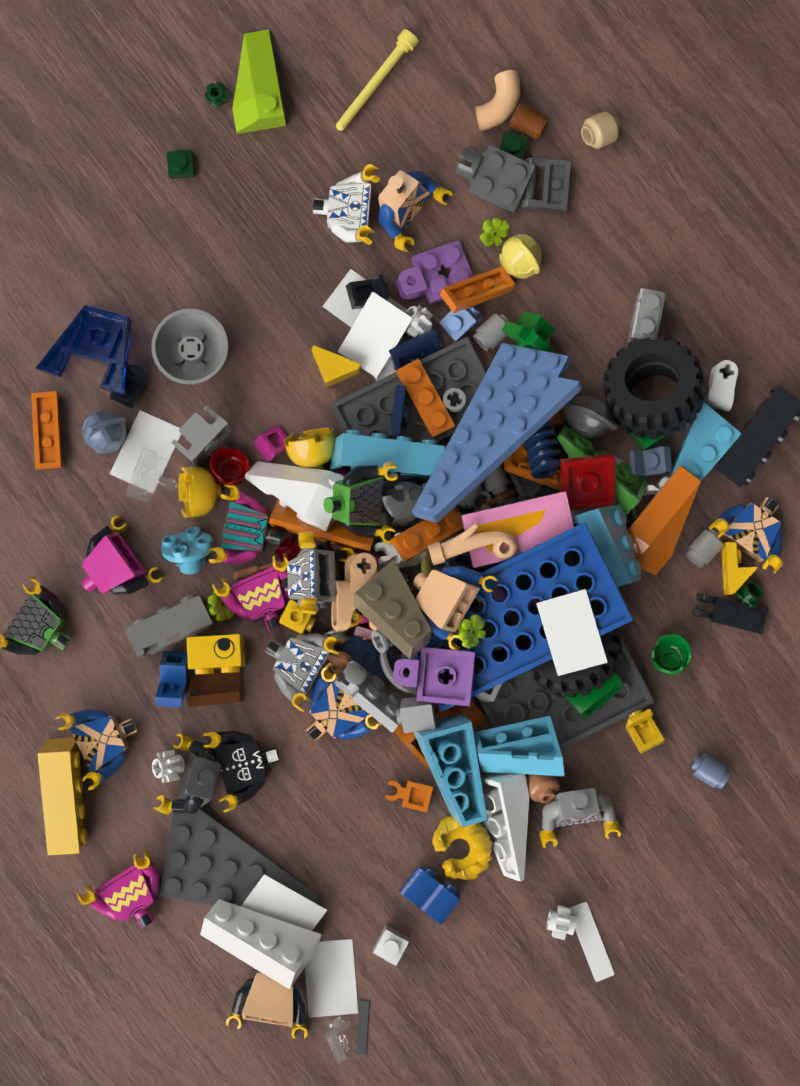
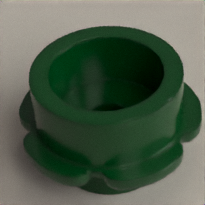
M210 83L205 88L204 98L212 106L220 107L228 100L229 93L223 83Z

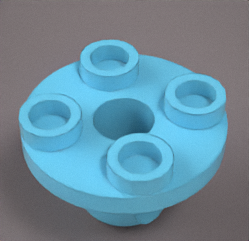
M189 527L185 532L163 537L161 550L163 557L168 561L176 562L175 566L179 567L182 573L195 574L201 571L203 565L206 564L205 556L211 552L209 549L213 548L214 544L212 537L205 532H201L199 527Z

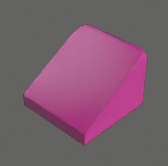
M276 425L259 435L254 445L269 463L286 451L284 439L287 436L280 426Z

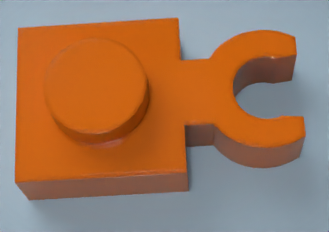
M395 780L389 781V785L397 788V793L395 795L386 794V799L395 801L401 798L403 799L402 807L427 813L433 786L407 781L405 788Z

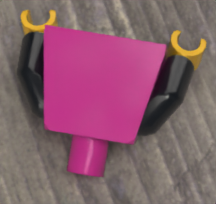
M114 516L111 519L110 527L105 526L90 538L86 551L87 558L82 563V567L88 576L81 581L83 588L88 592L98 588L101 593L110 591L114 595L132 594L147 587L149 582L159 583L163 579L161 577L155 580L151 577V573L157 571L158 567H153L148 575H143L146 570L119 534L127 530V522L121 527L115 526L116 522L121 520V516Z

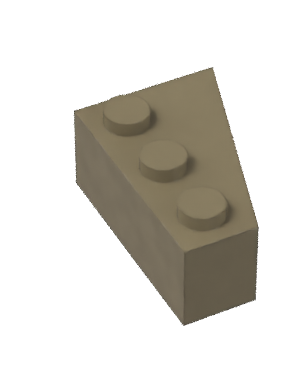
M393 559L355 592L354 606L411 660L429 643L432 630Z

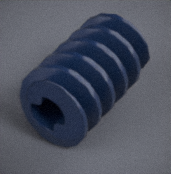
M547 421L524 443L527 450V458L530 460L529 466L532 469L531 475L535 479L552 477L557 473V468L561 467V460L556 459L561 455L560 451L553 450L558 446V442L552 440L556 434L554 431H549L554 427L550 421Z

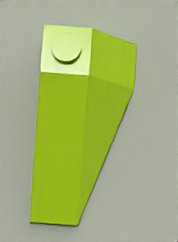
M269 29L244 33L232 108L237 134L286 126Z

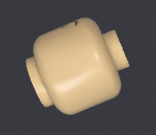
M603 111L595 114L584 121L581 129L583 141L595 149L612 144L619 136L620 123L609 112Z

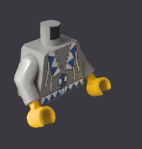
M314 532L299 533V546L302 550L297 555V558L288 562V576L282 580V587L288 592V597L298 600V604L301 606V613L316 614L320 610V604L317 601H336L334 551L319 550L316 541L313 539Z
M319 633L298 634L295 638L290 637L286 646L272 639L266 648L265 653L277 659L273 667L275 671L274 679L282 694L301 712L305 711L301 708V703L304 700L309 703L312 702L306 695L325 664L327 656L330 653L339 654V652L334 651V644L336 642L343 643L342 640Z
M596 788L557 794L550 803L545 804L543 807V830L539 833L543 848H546L545 844L548 841H552L554 847L557 846L558 841L554 832L556 827L596 821H605L604 831L607 839H609V833L613 831L617 832L618 837H620L619 821L616 820L612 799L608 795L598 794Z

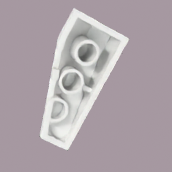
M258 461L245 474V479L265 494H273L280 500L279 504L284 508L290 507L297 512L296 517L301 521L323 531H327L335 521L332 513L325 511L323 503L325 498L333 497L334 483L344 478L341 474L328 470Z
M480 772L487 820L483 821V825L493 835L495 842L492 847L503 875L517 881H522L525 875L529 811L527 778L525 774Z

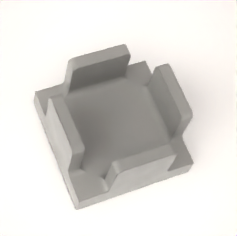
M207 405L203 409L215 421L213 424H209L198 413H194L179 429V432L192 445L187 451L175 439L171 442L196 467H200L233 432L229 424Z

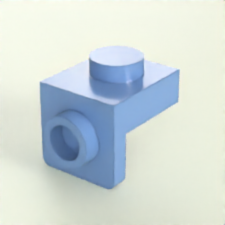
M474 305L456 313H453L451 310L439 323L455 341H458L476 323L481 322L484 316L481 314L480 307Z

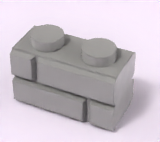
M645 288L639 290L634 305L627 340L628 344L633 341L637 343L642 342L643 338L648 337L651 340H657L666 293Z

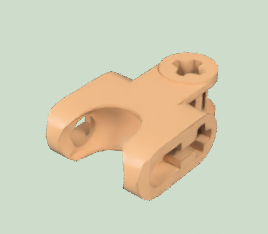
M368 553L349 556L344 564V581H335L336 601L332 602L331 608L332 627L335 631L349 629L352 614L357 609L354 606L355 592L377 574L376 560ZM357 563L363 565L364 569L357 568ZM369 621V626L371 627V629H373L374 631L379 630Z

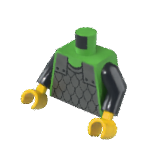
M390 461L386 462L382 467H378V465L354 467L342 480L334 483L333 497L325 498L323 503L325 511L332 513L333 519L340 521L343 528L355 535L369 538L378 536L385 543H391V539L384 538V534L387 531H396L391 526H383L381 529L376 528L381 525L383 477L379 475H384L387 480L394 481L398 478V475L396 473L388 474L387 471L398 467Z
M30 576V580L35 582V585L27 588L22 584L24 590L29 595L3 635L0 634V648L2 647L3 650L17 655H37L40 651L47 652L53 644L64 651L72 638L61 631L66 624V620L63 618V608L55 594L44 586H40L34 576Z

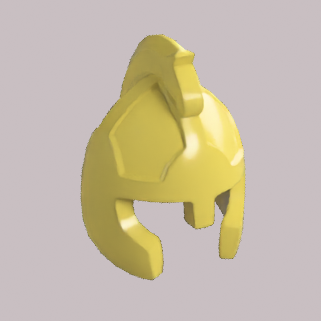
M518 234L512 236L505 241L502 253L499 254L500 264L508 275H512L517 279H527L540 272L541 248L528 235Z

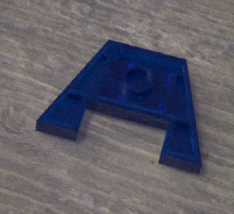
M84 305L36 366V369L61 378L70 355L108 365L100 388L125 396L132 320L124 315Z

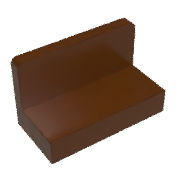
M240 672L195 675L188 678L190 697H187L188 707L243 701Z

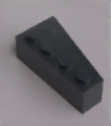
M774 385L770 391L772 394L770 398H767L760 404L754 419H750L740 432V437L714 467L739 487L743 483L747 486L756 475L754 469L759 463L764 465L772 454L769 450L775 442L780 444L788 434V431L785 429L791 421L796 423L800 419V400L779 385Z

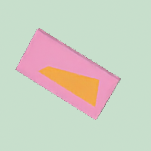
M566 491L461 515L464 531L474 523L479 524V527L472 535L492 531L510 534L517 543L516 553L511 558L574 527ZM504 542L500 545L501 551H506L509 548V545ZM493 544L469 551L473 568L509 560L498 558L494 554Z

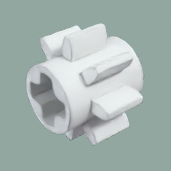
M420 305L418 307L412 306L404 312L412 317L405 330L408 335H412L415 338L417 335L419 336L431 330L432 322L429 319L433 315L426 307L422 308Z
M175 750L158 752V758L152 762V771L155 777L162 778V783L179 780V774L183 773L185 769L182 756L179 754L175 755Z
M558 905L557 911H549L546 929L552 931L551 936L554 938L565 940L566 934H574L577 916L571 915L569 907Z

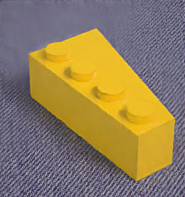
M74 737L48 739L38 752L48 855L80 853L83 845L87 843V830L83 828L85 806L82 803L83 786L80 749Z

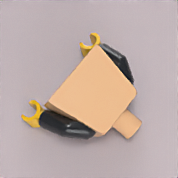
M256 973L255 978L248 979L236 992L232 1013L226 1020L227 1026L230 1025L232 1018H235L239 1022L237 1029H240L244 1019L292 1027V1037L294 1039L295 1031L302 1029L304 1031V1039L307 1037V1025L305 1024L306 1002L300 987L293 984L289 990L265 974Z

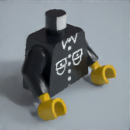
M235 730L218 733L206 732L203 734V736H211L212 738L211 744L204 745V747H215L218 761L221 763L220 769L227 795L221 797L219 802L227 800L229 808L223 810V812H229L235 809L237 805L252 799L264 786V778L268 776L266 766L280 762L276 747L262 751L259 741H254L251 735Z

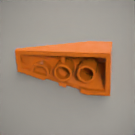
M682 465L677 468L627 528L628 534L634 542L633 552L635 559L639 562L642 570L654 575L672 557L701 483L699 478Z

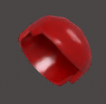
M224 446L212 454L210 460L211 474L221 485L238 486L246 480L245 474L250 470L249 461L239 449H228Z

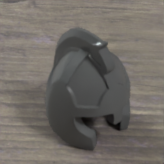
M574 396L564 406L562 415L565 425L584 438H597L608 430L613 431L617 428V425L611 421L609 407L593 396Z
M413 482L396 483L395 487L390 485L383 487L382 494L384 497H382L385 508L391 515L393 528L412 526L424 521V519L415 517L412 510L427 483H423L421 486Z

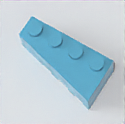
M346 430V433L335 438L330 470L339 471V468L343 466L350 467V470L356 466L378 465V467H382L386 462L390 461L395 463L398 468L389 469L387 471L388 474L400 472L401 477L429 479L444 452L445 446L437 445V441L422 440L421 443L412 442L410 437L398 436L394 440L387 439L386 434L372 433L371 436H363L361 431Z
M458 713L437 719L435 730L414 732L451 816L462 827L487 820L472 722Z

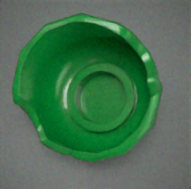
M675 633L662 635L652 649V662L660 673L670 676L682 673L691 661L692 651L690 643L682 635Z

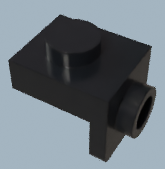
M382 274L376 275L371 280L349 282L346 285L352 310L363 308L372 292L385 300L389 298L388 285L384 281Z
M124 363L122 375L112 389L110 399L133 409L147 387L148 373L139 366Z

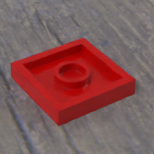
M612 453L561 459V492L566 491L570 511L614 506L615 457Z

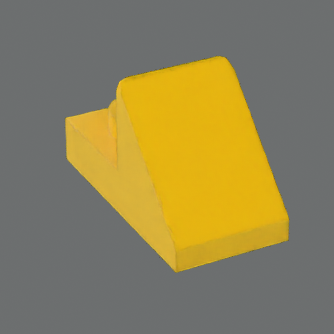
M736 542L723 543L724 547L721 549L724 595H731L743 585L758 567L738 568V563H741V550L737 548Z

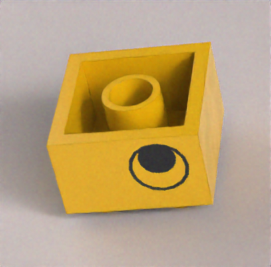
M235 634L187 637L188 669L195 670V674L198 675L214 674V669L221 668V673L240 672V667H246L245 636Z

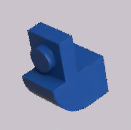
M164 651L159 664L160 683L155 696L156 706L168 708L182 707L183 701L187 699L190 669H188L187 652Z

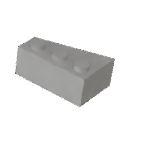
M194 594L188 595L180 600L181 604L171 607V605L163 607L157 611L156 615L149 618L148 616L140 618L133 622V625L124 628L137 657L147 658L215 625L203 597L200 595L195 597Z

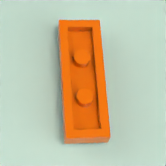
M500 266L442 288L440 296L452 312L456 313L513 291L516 284L504 268Z
M419 359L396 370V374L402 385L406 386V392L432 439L455 427L452 418Z
M57 391L31 393L35 469L63 468L59 393Z
M455 506L438 523L424 520L396 535L390 542L404 563L429 550V544L441 543L464 530L461 518L462 513Z

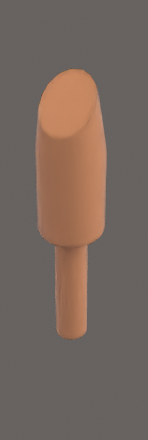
M515 488L505 490L496 494L494 499L483 503L481 506L486 508L495 503L501 504L505 500L514 497L517 491Z
M273 563L259 567L253 565L237 570L233 574V579L248 578L260 571L273 567Z

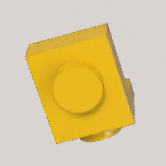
M290 600L279 622L303 634L305 631L311 632L317 618L313 617L314 614L301 613V606L297 602Z
M642 709L629 715L625 727L641 754L662 744L665 740L652 719L653 712L651 709L644 712Z

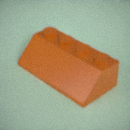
M277 500L269 519V524L272 528L281 529L299 535L301 532H314V540L321 542L330 541L331 545L349 547L353 551L364 550L367 553H371L376 536L375 538L355 535L343 528L338 520H335L327 531H323L301 521L296 517L297 512L290 507L284 508L279 504L280 500Z

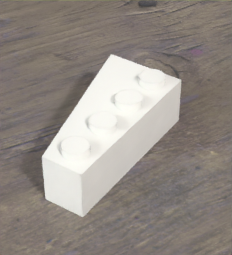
M218 899L205 916L200 935L290 990L316 952L322 934Z

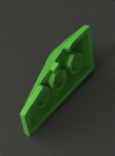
M564 426L557 436L558 441L569 458L609 454L605 450L602 452L596 451L588 439L567 426ZM621 462L619 465L615 463L614 505H620L625 515H627L640 502L648 481L643 477L632 476L631 467L624 462Z

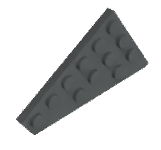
M200 808L195 814L173 813L159 897L215 905L218 899L242 906L265 874L317 904V892L282 869L277 863L256 850L247 841L245 842L225 825L208 815L203 809Z

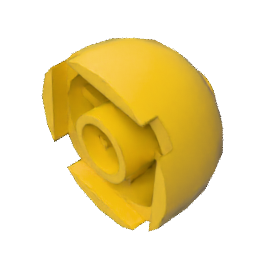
M315 428L303 431L299 438H296L295 434L286 437L284 444L286 452L294 464L300 467L323 469L324 463L330 461L333 457L336 436L333 428Z
M182 467L181 469L185 473H179L178 480L179 501L185 503V508L181 509L182 515L185 518H193L210 513L216 505L217 498L221 497L220 483H216L214 476L204 468Z

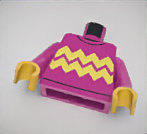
M283 553V562H277L275 555H273V567L234 583L230 587L225 578H221L224 583L223 588L217 589L214 584L212 587L215 593L222 598L227 607L244 620L251 619L253 622L263 618L268 631L275 630L283 626L279 622L280 617L277 612L285 609L286 603L290 601L288 592L282 587L283 578L288 576L287 554Z
M147 849L143 850L144 858L142 859L134 854V865L95 889L96 893L93 892L91 885L86 884L85 889L88 894L81 895L77 892L80 903L84 905L89 904L99 913L114 920L120 919L122 922L134 915L141 928L152 923L155 919L148 906L157 900V895L160 892V873L150 860L149 851Z

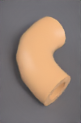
M506 70L497 74L494 78L496 85L494 98L486 104L475 106L480 132L503 124L515 111L521 96L518 71Z

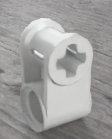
M724 360L711 369L703 401L713 409L729 412L732 407L738 376V368L734 362ZM723 368L725 373L729 374L726 378H723V373L719 372Z

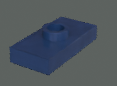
M432 329L388 351L395 370H398L442 348L435 329Z
M404 385L395 386L389 438L394 440L400 436L402 421L407 422L409 406H404L406 386Z
M353 634L341 652L348 654L353 661L359 663L366 671L380 677L384 681L386 675L381 666L380 652L371 643Z

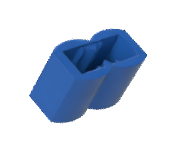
M417 865L399 889V892L442 925L461 900L456 895L459 890L447 881L444 885L436 879L438 874L427 865L424 868Z

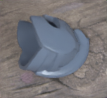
M98 411L90 415L82 427V436L85 444L95 449L97 454L116 452L126 439V419L109 411Z

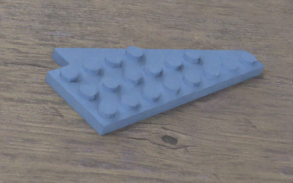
M505 343L501 344L412 510L415 517L438 523L581 391L582 386L579 381L564 378L571 364L569 356Z

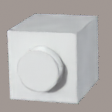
M385 925L373 947V953L396 966L409 943V937Z

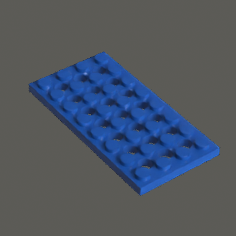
M586 522L481 573L482 577L494 576L498 580L497 582L493 579H487L485 586L488 589L494 590L497 586H502L507 590L508 596L505 601H498L495 599L493 592H487L483 589L482 585L477 584L476 586L480 590L475 598L483 601L484 608L480 613H475L469 607L462 621L464 619L470 620L471 616L476 614L484 619L485 622L494 624L496 632L492 637L478 638V645L469 649L462 648L458 643V638H453V642L460 647L458 651L476 652V658L481 659L484 664L481 672H474L472 697L553 659L547 638L541 633L543 624L540 614L531 612L529 603L532 599H539L541 601L553 599V591L557 587L565 588L568 594L580 591L577 580L581 575H587L592 579V587L586 590L589 602L598 599L604 604L602 614H593L600 636L634 620ZM571 550L578 552L580 555V562L576 566L568 565L565 560L567 552ZM546 562L552 563L556 568V573L552 578H546L541 573V567ZM522 574L528 575L532 581L531 587L527 590L521 589L517 584V579ZM509 610H514L519 614L520 620L517 625H509L506 622L505 615ZM435 634L430 636V641L425 646L436 648L438 645H443L448 650H453L449 647V640H442ZM520 635L530 637L532 643L529 649L524 650L518 646L517 639ZM502 646L507 650L506 660L498 661L494 657L493 651L495 647ZM421 650L414 656L415 660H420ZM445 669L444 673L439 674V678L444 680V684L449 682L446 677L449 669ZM436 703L440 712L455 706L452 704Z

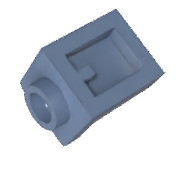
M662 446L645 451H630L632 476L651 477L671 473L670 447Z

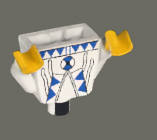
M372 164L365 166L362 172L354 174L336 183L335 186L330 187L329 200L314 198L313 214L327 215L328 228L346 243L363 241L367 245L372 244V240L367 237L368 234L375 233L368 226L371 202V184L368 182L370 180L377 183L380 180V177L372 175L374 171L379 170L378 167Z

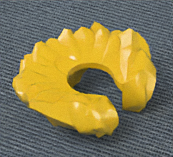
M452 816L445 817L440 821L438 828L434 832L432 844L435 851H446L455 839L466 840L470 847L469 854L465 858H449L443 862L442 868L445 869V875L454 880L457 878L463 880L476 879L479 873L488 868L489 861L493 858L491 856L493 842L490 840L487 828L482 827L481 822L462 827Z

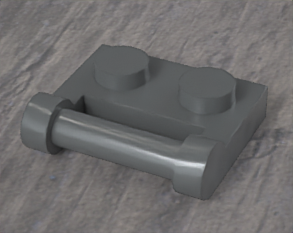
M526 158L525 161L536 167L525 189V199L522 200L521 209L525 211L539 210L566 213L571 161ZM537 169H544L542 200H535Z

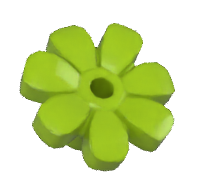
M498 217L493 218L492 221L490 219L486 220L483 223V230L485 232L480 235V240L487 247L492 246L493 243L496 246L503 243L501 237L505 238L509 233V223L506 220L501 222Z
M213 591V595L209 596L207 604L210 614L216 615V621L218 622L232 619L234 613L227 607L222 598Z
M473 614L470 620L464 619L458 626V637L463 640V647L468 649L474 648L479 643L478 638H485L486 631L482 630L485 626V621L479 615Z

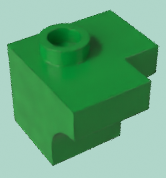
M524 311L516 323L506 322L502 328V331L516 343V346L552 352L553 350L549 345V341L555 329L542 316Z

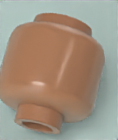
M525 774L529 798L532 801L551 802L560 790L557 776Z

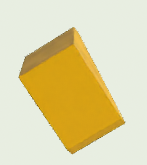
M313 345L312 354L326 387L360 374V363Z

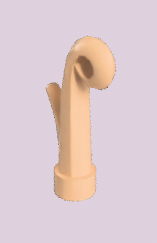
M474 523L463 533L448 541L429 544L428 549L434 566L445 563L447 559L489 544H493L494 554L498 558L509 559L516 553L517 543L510 534L505 532L492 531L472 535L479 527L478 523ZM503 542L509 545L506 551L500 550V545Z

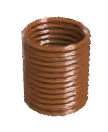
M521 102L511 119L509 127L539 141L550 117Z

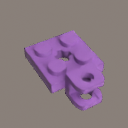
M459 240L412 256L411 260L414 267L406 269L399 274L396 287L401 299L404 301L414 300L426 295L429 305L443 301V298L440 296L442 288L473 277ZM441 267L450 270L449 278H445L444 275L439 276L438 272L441 270Z
M424 647L421 650L420 660L400 659L395 662L393 681L401 686L418 687L416 701L471 706L476 652ZM405 668H408L410 671L408 677L404 675ZM445 669H450V674L454 675L453 680H449L448 684H444V680L439 678V674L444 673Z

